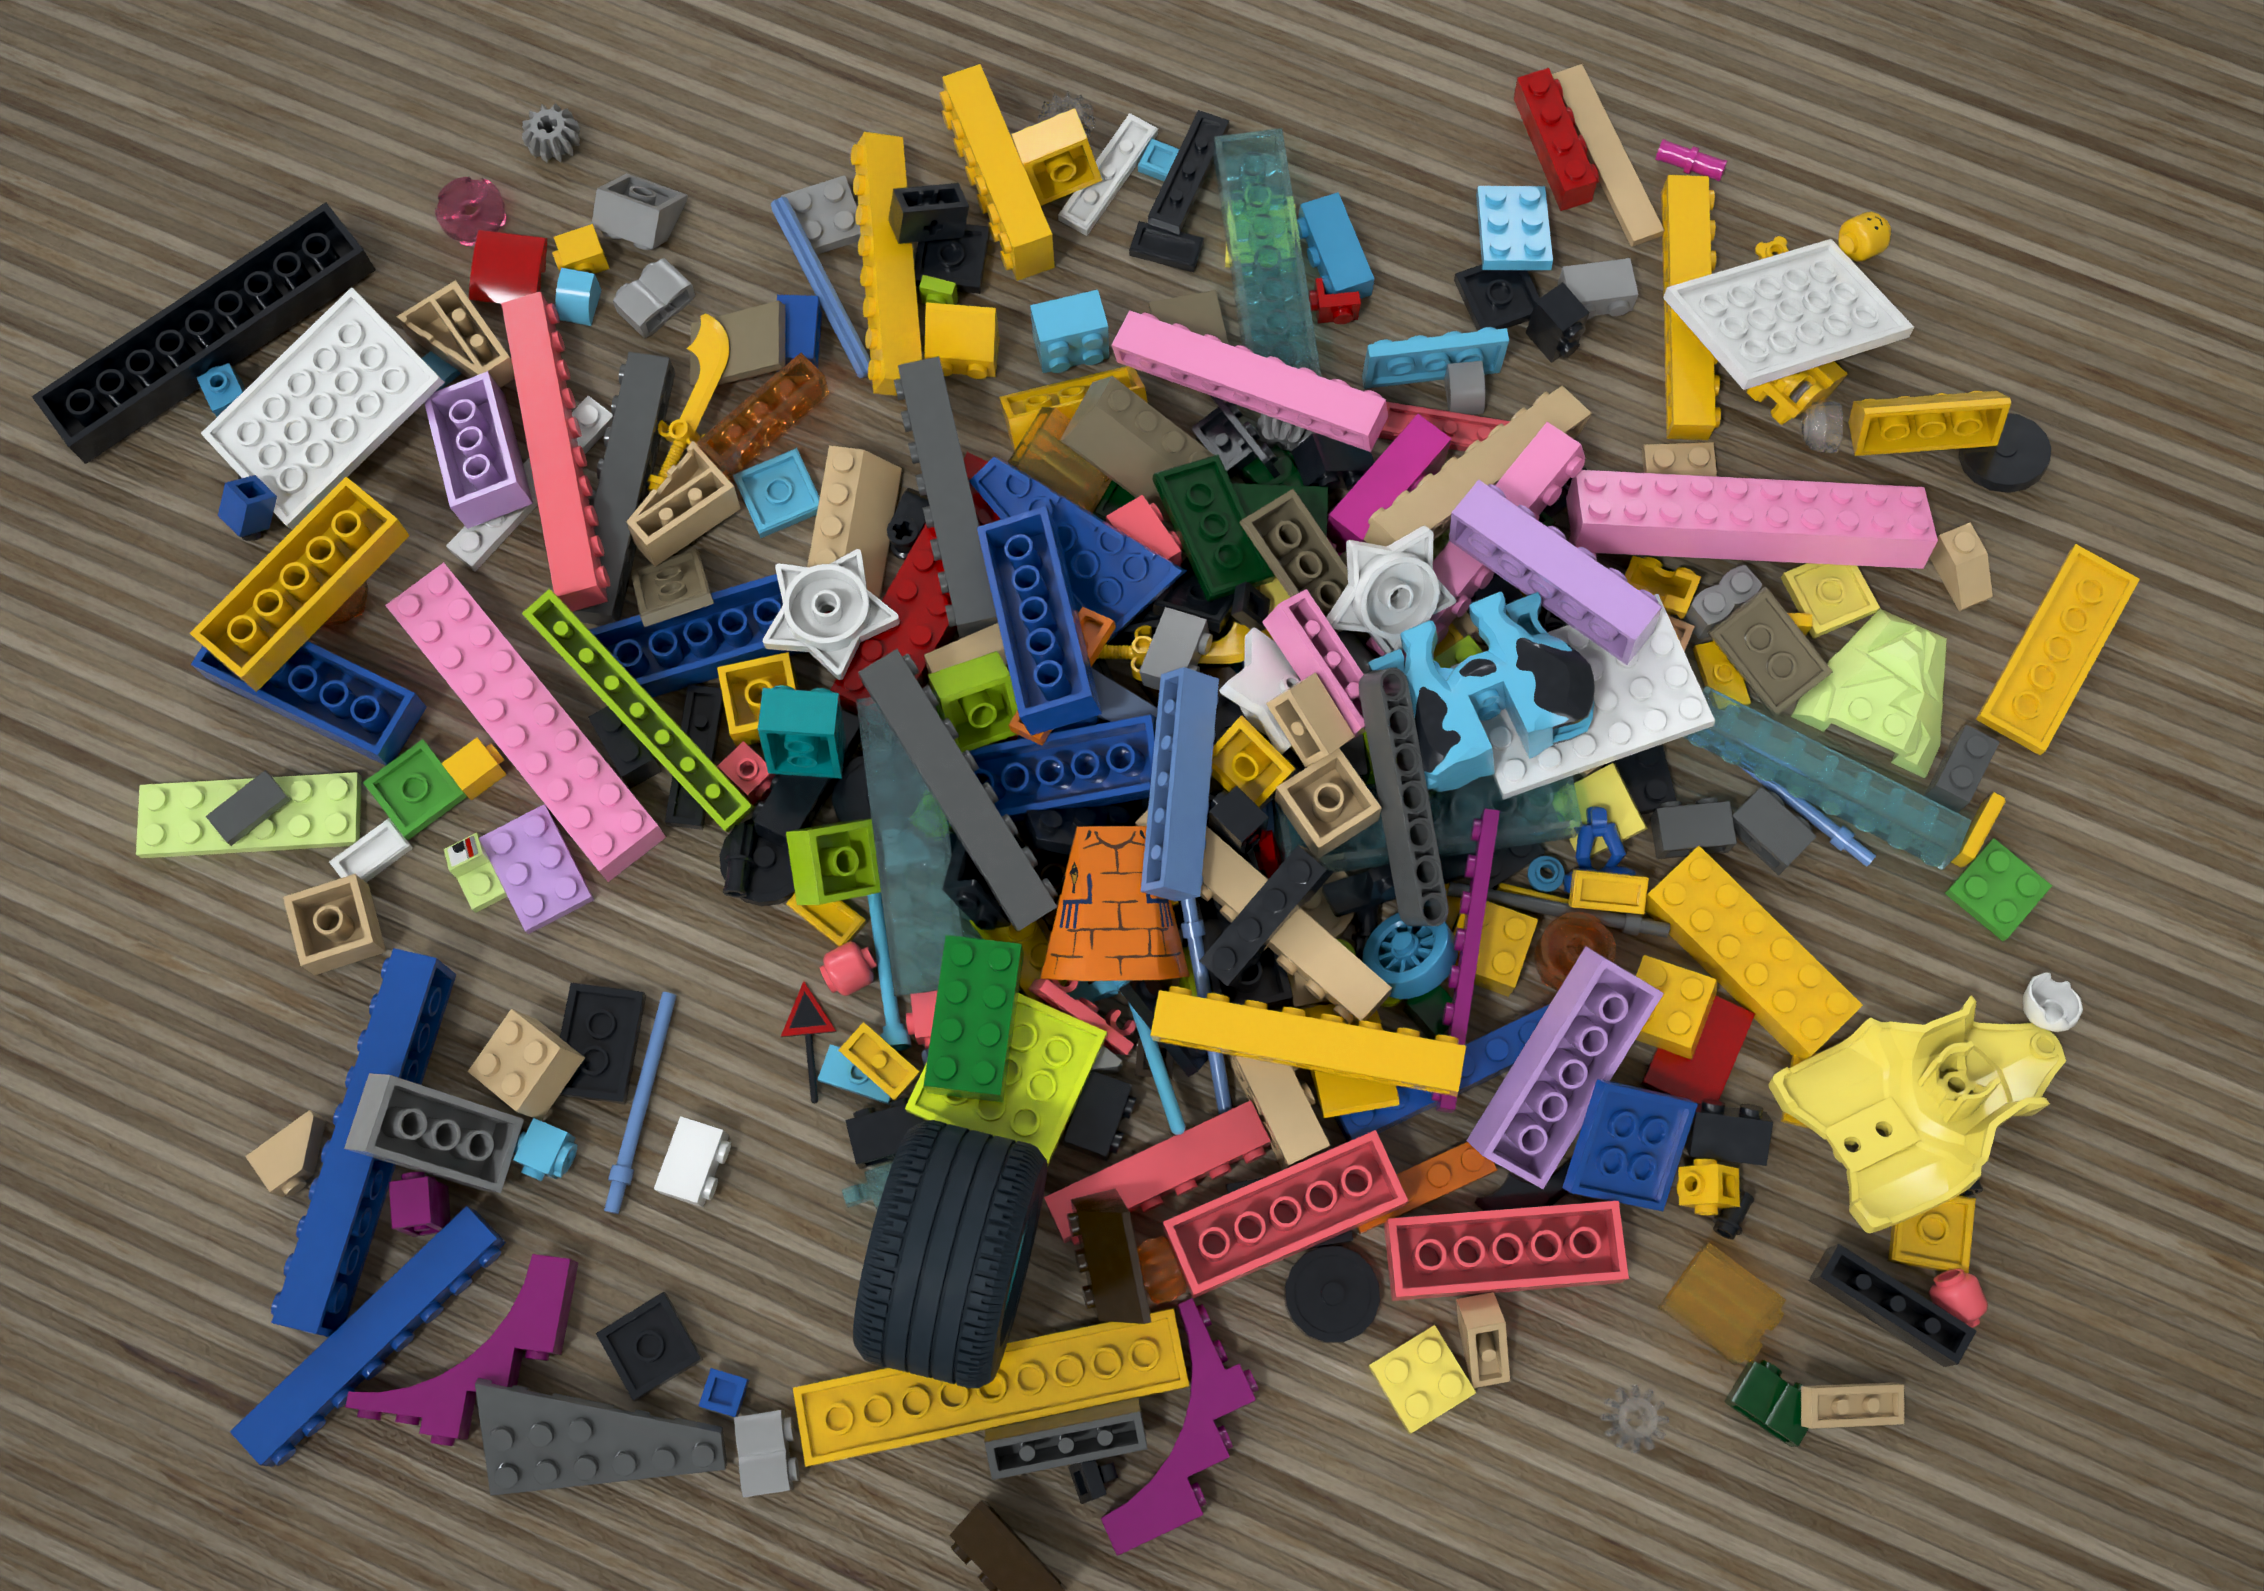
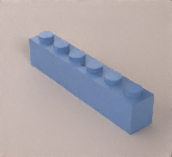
M1186 667L1161 674L1141 882V892L1173 901L1200 897L1203 858L1206 847V823L1209 811L1210 778L1212 775L1213 742L1215 740L1216 708L1219 699L1218 678Z

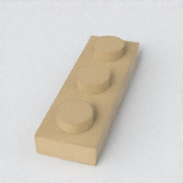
M1890 1382L1801 1386L1802 1427L1816 1429L1904 1424V1384Z

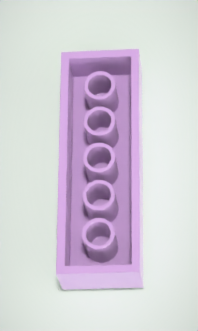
M1478 480L1452 511L1449 533L1450 542L1527 596L1538 592L1541 598V606L1624 664H1629L1653 634L1662 606L1658 604V600L1653 594L1644 589L1638 590L1630 585L1620 571L1604 567L1597 562L1592 552L1584 547H1575L1566 540L1565 535L1554 526L1547 527L1536 520V516L1530 509L1523 505L1516 506L1506 499L1503 491L1495 485L1489 484L1487 486Z
M1586 946L1471 1132L1467 1142L1482 1156L1544 1189L1582 1127L1596 1080H1611L1664 993Z

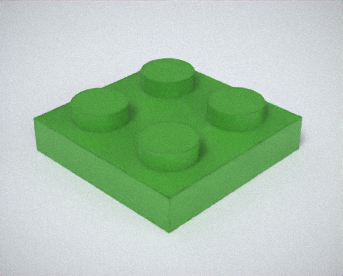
M423 739L363 782L407 840L414 837L468 797Z
M1993 838L1954 881L1945 894L2001 941H2005L2052 885Z

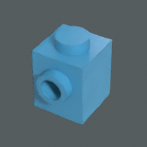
M229 363L213 367L207 373L197 377L209 406L216 417L246 390L240 376Z

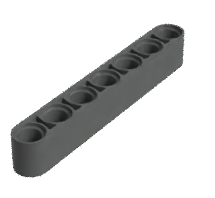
M1397 668L1369 671L1360 678L1359 695L1379 805L1382 807L1381 817L1401 920L1408 926H1439L1447 919L1448 902L1406 675Z

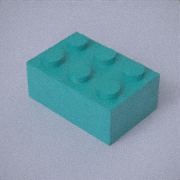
M785 685L763 688L758 733L768 774L842 779L846 734L839 693H833L825 688H814L811 691L795 690Z

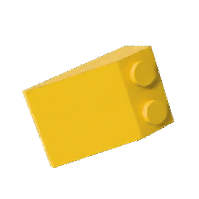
M1334 1004L1301 1009L1305 1011V1017L1320 1019L1321 1014L1336 1015L1333 1012V1009L1336 1007ZM1376 1010L1367 1021L1381 1024L1378 1011ZM1310 1070L1324 1118L1399 1105V1097L1395 1085Z

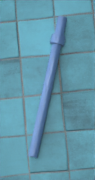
M1709 727L1696 732L1831 839L1829 842L1838 850H1846L1866 867L1876 857L1875 854L1853 838L1855 835L1844 825L1841 828L1716 729Z
M1195 898L1181 900L1184 918L1181 928L1183 938L1188 940L1197 996L1206 998L1207 993H1212L1208 969L1199 961L1205 954L1202 938L1205 935L1203 919H1199ZM1207 1051L1218 1114L1220 1115L1233 1109L1224 1057L1222 1053Z
M662 992L617 1163L612 1165L608 1180L611 1181L604 1208L605 1212L619 1214L626 1185H631L634 1173L631 1166L677 995L669 992Z

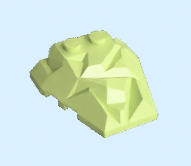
M1879 609L1846 645L1828 661L1827 665L1833 673L1798 699L1791 717L1823 732L1831 723L1895 752L1891 761L1892 764L1925 778L1941 744L1947 638Z

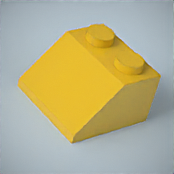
M926 302L925 359L939 356L944 376L962 374L974 379L996 377L1000 343L996 308Z

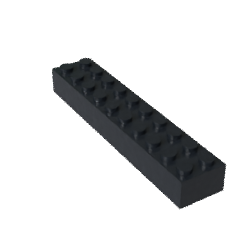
M325 202L33 395L32 398L66 445L87 464L199 389L201 386L197 377L207 373L209 369L216 366H223L227 363L231 366L235 365L376 269L363 248L327 202Z

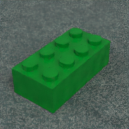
M946 935L923 1085L927 1093L1003 1102L1024 957L1022 944Z

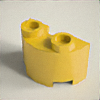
M1632 556L1625 573L1627 582L1638 590L1644 589L1653 595L1659 594L1669 616L1677 615L1680 619L1685 617L1701 579V576L1683 567L1677 568L1676 571L1662 569V563L1652 557L1640 558Z

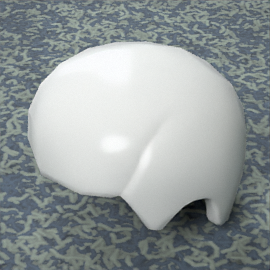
M2042 973L2034 976L2023 995V1011L2031 1023L2045 1030L2054 1032L2069 1030L2076 1025L2083 1012L2081 998L2071 988L2068 981H2053L2051 973Z

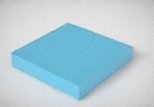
M797 448L733 474V478L760 538L817 515L820 497Z

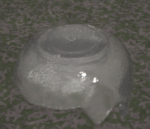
M1819 400L1813 402L1807 408L1802 417L1801 433L1805 444L1812 451L1818 453H1837L1839 451L1843 434V409L1840 403L1833 400Z

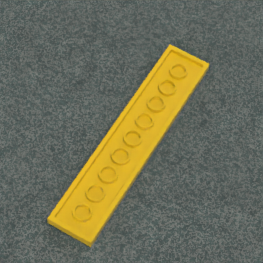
M1174 1309L1150 1313L1151 1322L1146 1324L1107 1322L1007 1343L994 1380L980 1388H966L958 1386L956 1383L951 1384L935 1380L933 1377L927 1378L891 1368L794 1387L793 1393L805 1467L1131 1398H1140L1189 1387Z

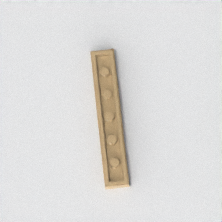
M1580 64L1552 74L1553 78L1558 79L1561 83L1563 90L1562 100L1565 107H1570L1573 111L1576 133L1578 136L1582 135L1587 147L1586 156L1590 164L1593 163L1597 168L1599 182L1631 247L1663 236L1665 230L1583 65Z

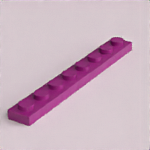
M1486 808L1483 810L1480 819L1474 818L1472 823L1470 840L1476 841L1475 854H1468L1465 868V877H1470L1471 881L1469 892H1462L1459 913L1465 914L1463 929L1457 928L1454 940V950L1460 951L1458 966L1451 965L1448 987L1454 988L1452 1003L1446 1002L1442 1025L1449 1026L1447 1036L1458 1038V1044L1465 1045L1500 813L1498 810ZM1431 1093V1100L1437 1101L1436 1111L1446 1113L1455 1111L1457 1097Z

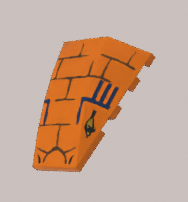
M1147 826L1076 827L1065 872L1063 889L1059 896L1057 913L1053 929L1050 933L1047 945L1048 950L1044 965L1042 966L1040 979L1125 981L1190 977L1171 900L1141 892Z

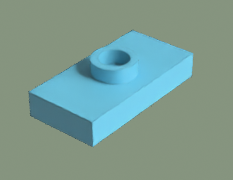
M830 1044L817 1080L821 1083L889 1105L891 1097L839 1052L840 1047Z

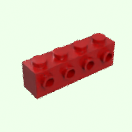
M1546 68L1517 77L1514 101L1560 211L1592 202L1596 184L1599 183V175L1596 166L1593 163L1590 164L1587 159V147L1583 136H1578L1576 133L1573 111L1570 107H1565L1562 100L1563 90L1561 83L1558 79H1554L1550 69Z

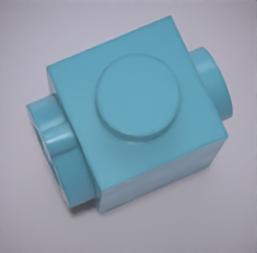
M533 1118L527 1132H522L518 1137L514 1150L516 1155L513 1160L524 1166L521 1173L539 1181H542L545 1175L553 1179H557V1177L562 1178L576 1156L577 1144L574 1143L576 1138L564 1130Z

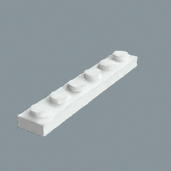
M587 396L572 412V416L576 417L581 429L582 436L577 438L578 446L582 447L585 454L605 434L606 428L612 426L614 417L612 413L590 396ZM530 458L523 464L533 504L469 529L464 526L446 545L453 555L473 571H476L538 505Z

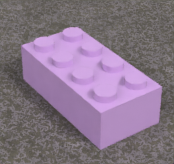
M487 371L435 391L424 404L449 506L465 527L469 529L533 504L506 398Z

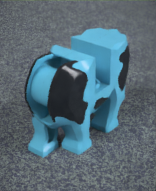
M1502 592L1471 603L1469 605L1470 618L1473 624L1479 628V636L1486 642L1489 650L1469 656L1455 668H1441L1439 663L1434 661V650L1438 642L1436 626L1431 620L1405 630L1400 634L1401 644L1407 655L1406 661L1401 649H1398L1368 662L1370 671L1397 668L1406 675L1427 789H1434L1438 792L1458 789L1479 777L1495 774L1493 748L1480 720H1490L1499 715L1501 710L1505 708L1529 759L1536 757L1552 745L1572 740L1588 731L1593 719L1595 693L1594 675L1591 665L1578 651L1560 638L1549 635L1538 621V616L1541 612V598L1538 592L1507 605Z

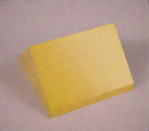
M1240 716L1213 746L1212 776L1228 792L1238 786L1258 807L1276 791L1277 786L1288 780L1295 771V768L1243 716Z

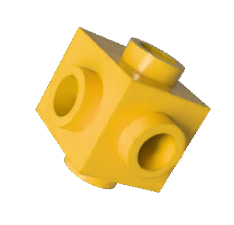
M1695 1159L1693 1160L1694 1166L1678 1167L1679 1179L1676 1188L1680 1206L1694 1208L1696 1215L1706 1216L1718 1215V1208L1740 1207L1738 1168L1717 1164V1160Z

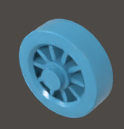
M1399 913L1383 921L1372 932L1365 944L1362 960L1365 965L1392 987L1389 997L1409 999L1421 996L1440 985L1450 974L1451 965H1455L1458 951L1454 950L1455 935L1445 921L1439 926H1408L1401 920Z

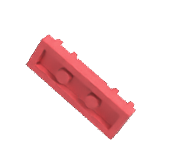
M1035 979L1028 989L1030 992L1052 1008L1107 1031V1037L1103 1046L1114 1054L1128 1055L1134 1043L1124 1036L1130 1035L1135 1030L1136 1024L1133 1020H1128L1124 1027L1119 1029L1116 1025V1020L1121 1014L1120 1010L1112 1009L1107 1013L1104 1020L1097 1014L1099 1008L1092 1002L1082 997L1079 1000L1073 999L1066 994L1075 990L1079 981L1067 980L1064 986L1054 979Z

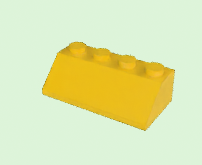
M1125 366L1000 396L1003 415L1016 457L1033 459L1041 456L1043 452L1053 449L1059 451L1070 450L1060 439L1092 382L1113 376L1148 403L1145 386L1135 368Z
M1972 391L1959 394L1939 393L1932 396H1901L1891 399L1853 401L1848 423L1854 456L1997 446L2011 406L2010 397L1998 391Z

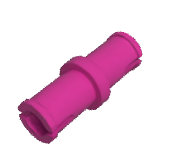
M1666 139L1662 140L1655 159L1683 168V172L1690 175L1691 172L1703 176H1709V178L1715 179L1718 182L1722 178L1728 161L1701 153L1698 147L1693 146L1692 149L1669 142Z

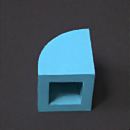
M561 267L555 299L559 320L588 326L592 325L602 291L594 273Z

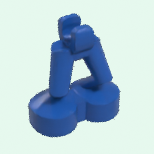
M1598 806L1587 808V824H1581L1578 827L1575 856L1579 866L1578 869L1636 875L1633 869L1617 866L1626 855L1616 824L1612 822L1607 823L1606 809ZM1602 836L1611 853V857L1604 867L1596 870L1592 868L1590 854L1594 838ZM1573 870L1564 875V892L1570 893Z

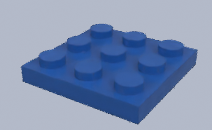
M1597 1079L1562 1188L1573 1194L1608 1201H1619V1203L1664 1211L1698 1104L1682 1097Z

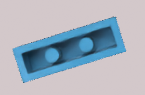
M1339 192L1300 204L1299 217L1295 219L1296 230L1300 239H1306L1309 247L1307 248L1308 260L1312 268L1317 267L1323 279L1325 295L1359 291L1360 299L1371 296L1375 279Z

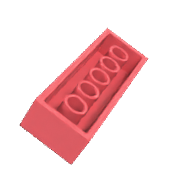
M1374 1130L1163 1222V1229L1194 1299L1404 1207L1408 1203V1199L1379 1135Z
M1619 1201L1389 1218L1384 1223L1392 1301L1615 1284L1629 1279Z

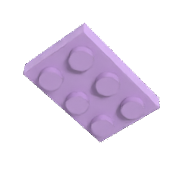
M545 804L479 837L527 934L594 901L573 856Z

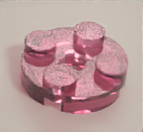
M470 176L457 178L444 186L438 195L439 202L437 209L435 208L437 221L450 238L458 240L465 246L475 244L478 230L497 232L507 220L505 203L499 190L493 183L481 178L482 181L471 180ZM470 204L471 207L478 206L475 213L464 215L466 213L464 207Z

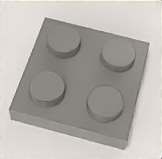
M845 175L781 195V197H786L791 204L816 255L859 241L861 236L860 225H857L855 220L857 206Z

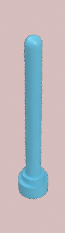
M882 892L867 895L886 1023L880 1037L896 1051H902L911 1047V1039L908 1031L905 1030V1024L900 1022Z
M1127 980L1114 981L1118 991ZM1129 1003L1170 1129L1173 1134L1181 1135L1184 1133L1186 1126L1158 1042L1153 1041L1150 1036V1028Z

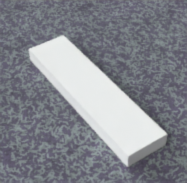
M1129 113L1096 160L1102 181L1074 192L1058 214V220L1088 236L1141 160L1151 138L1155 139L1157 137L1158 128Z

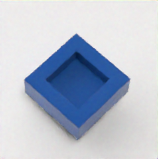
M711 1368L699 1407L738 1417L750 1380Z

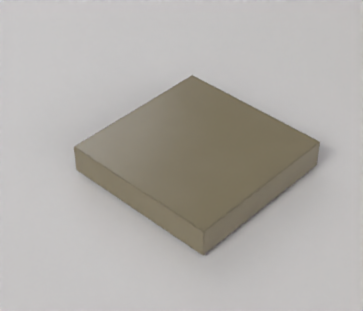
M1216 290L1149 302L1150 314L1158 318L1159 321L1171 325L1175 323L1181 324L1191 332L1202 336L1205 334L1213 335L1221 340L1222 343L1228 344Z

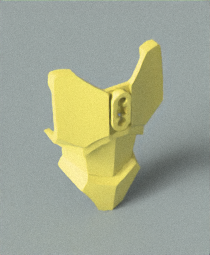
M1971 995L1960 1011L1925 1025L1880 1022L1869 1018L1843 1042L1791 1068L1786 1067L1774 1074L1769 1082V1088L1782 1111L1808 1126L1824 1140L1827 1139L1833 1148L1835 1158L1847 1169L1849 1212L1865 1232L1874 1233L1931 1210L1971 1188L1981 1176L1982 1166L1989 1159L1996 1129L2012 1116H2033L2050 1105L2048 1100L2042 1096L2055 1074L2066 1062L2062 1046L2052 1032L2042 1029L2033 1023L1992 1024L1974 1022L1976 1000ZM1876 1129L1883 1130L1886 1137L1879 1135ZM1857 1142L1859 1147L1855 1152H1850L1844 1145L1853 1146Z

